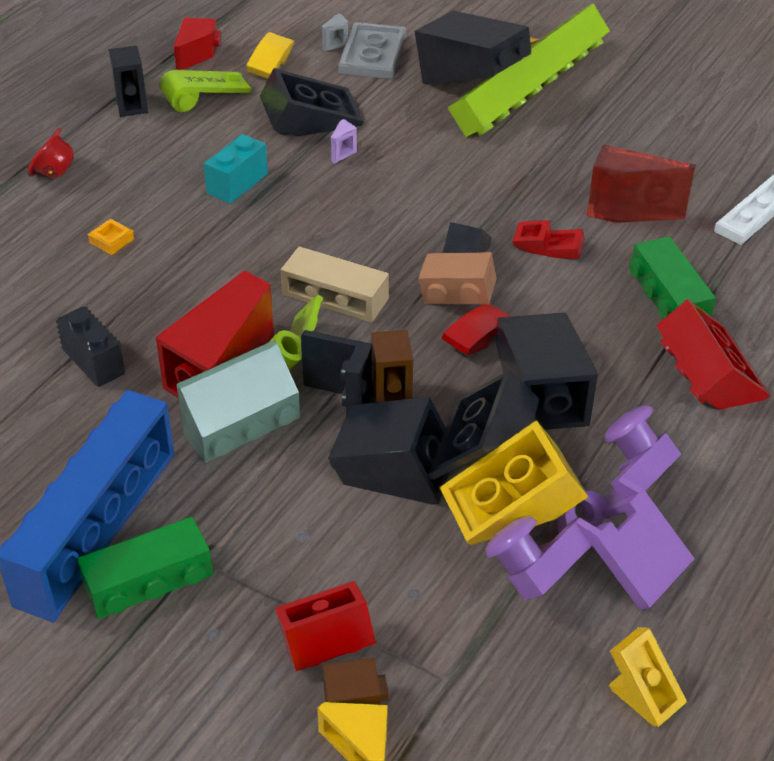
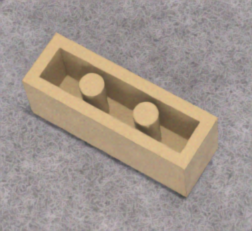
M300 246L281 268L282 295L309 303L318 294L323 297L320 307L372 323L389 299V273Z

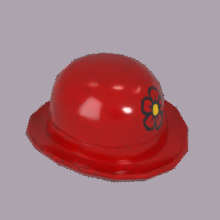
M58 128L52 134L50 139L33 157L27 169L28 176L33 177L39 173L52 179L59 178L69 169L74 159V151L59 136L62 131L61 128Z

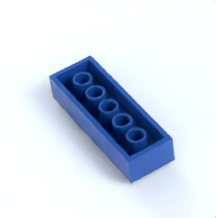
M126 390L118 402L110 406L107 416L99 426L92 429L87 441L77 454L70 457L66 468L55 482L53 481L48 485L44 496L33 510L25 514L21 525L11 538L3 542L0 547V571L11 607L52 623L55 622L82 584L76 558L104 549L111 544L175 455L167 402Z

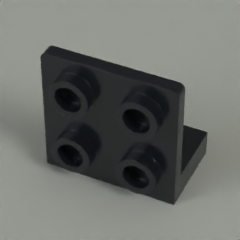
M304 330L301 335L304 385L342 394L341 404L346 407V415L352 405L369 404L373 397V345L367 342Z

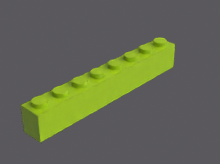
M594 3L574 14L531 46L532 54L495 76L487 78L448 107L465 137L475 132L481 136L494 127L492 121L497 123L511 114L508 110L509 108L515 110L527 102L526 95L530 98L543 89L542 83L545 86L559 77L556 72L560 74L574 65L572 60L574 62L579 61L589 54L587 49L591 51L603 43L602 37L610 32Z

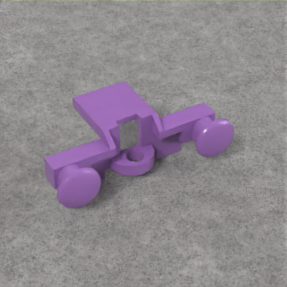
M642 405L635 407L619 417L605 432V441L607 443L614 441L627 460L619 467L621 473L610 483L614 489L605 498L596 492L585 491L588 498L578 504L585 512V520L577 518L575 513L576 506L557 518L559 534L551 542L538 547L528 534L535 527L537 520L526 516L506 525L487 544L485 550L487 557L497 556L510 574L508 576L509 580L524 600L544 595L591 546L594 547L639 610L650 608L694 560L692 554L645 492L681 455L666 433L656 436L645 421L653 413L654 409L651 406ZM624 512L628 516L617 529L611 521L601 524L606 518Z

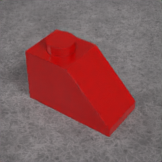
M184 17L174 43L176 70H184L214 57L216 48L221 46L222 33L221 30H217L216 19Z

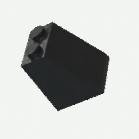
M430 396L350 406L328 457L331 467L336 471L343 485L431 505L439 504L442 496L440 487L446 483L450 473L448 472L434 480L428 476L446 429Z

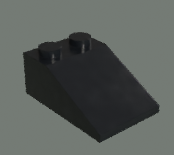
M273 68L260 94L273 130L283 135L305 136L334 131L343 119L355 127L362 126L364 122L347 87Z
M511 370L457 398L428 476L434 480L490 452L535 421V412L540 399Z

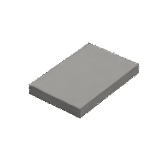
M355 22L338 65L339 74L393 79L406 38V28Z

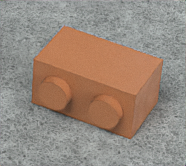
M492 252L427 253L418 279L424 304H489L497 277Z

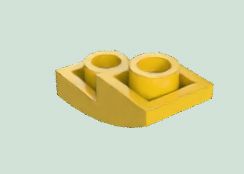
M268 32L250 57L246 65L247 72L268 79L273 68L278 69L280 64H285L294 45V40Z

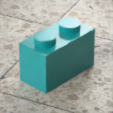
M241 134L203 163L206 193L231 204L268 174L266 144Z

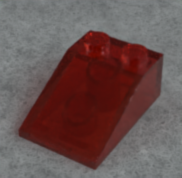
M602 145L593 165L587 216L615 223L685 219L696 165Z

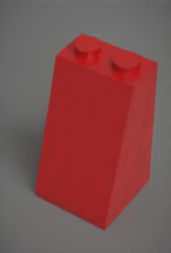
M244 270L157 335L155 338L163 389L178 398V383L267 344L274 337L271 284Z

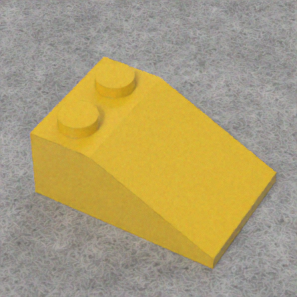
M537 420L440 487L470 546L492 539L506 525L522 517L530 516L537 520L536 525L555 520L588 498L587 493L557 444Z

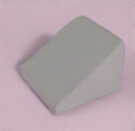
M339 13L322 26L323 51L346 46L348 40V21Z

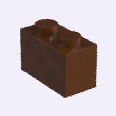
M408 331L372 332L374 403L411 399L413 392V355Z

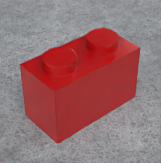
M355 581L275 607L285 648L295 671L316 667L322 662L345 654L355 653L362 648L376 644L367 602Z

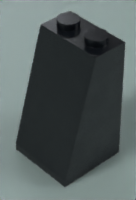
M454 10L415 30L423 84L495 76L532 54L528 26Z
M566 312L497 318L495 344L503 373L511 370L540 399L535 412V421L537 420L544 430L590 426L598 373Z

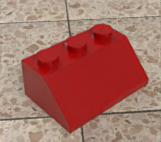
M686 299L656 325L663 336V339L660 340L662 346L668 353L676 357L678 361L674 364L683 377L690 380L692 386L689 389L700 403L704 404L707 401L721 410L764 401L770 397V394L726 328L689 299Z

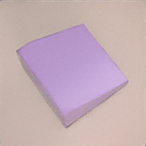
M345 119L339 122L331 136V162L333 163L357 152V128Z

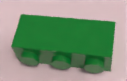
M670 236L634 244L632 258L629 260L630 273L634 278H637L644 289L645 295L651 298L656 305L662 319L667 317L686 299H689L712 316L716 297Z
M192 516L76 558L82 584L97 619L110 614L120 613L128 607L149 599L159 598L165 593L189 584H196L213 575L210 549Z

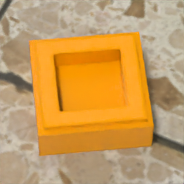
M109 219L90 232L88 239L92 245L113 255L134 240V232L113 219Z

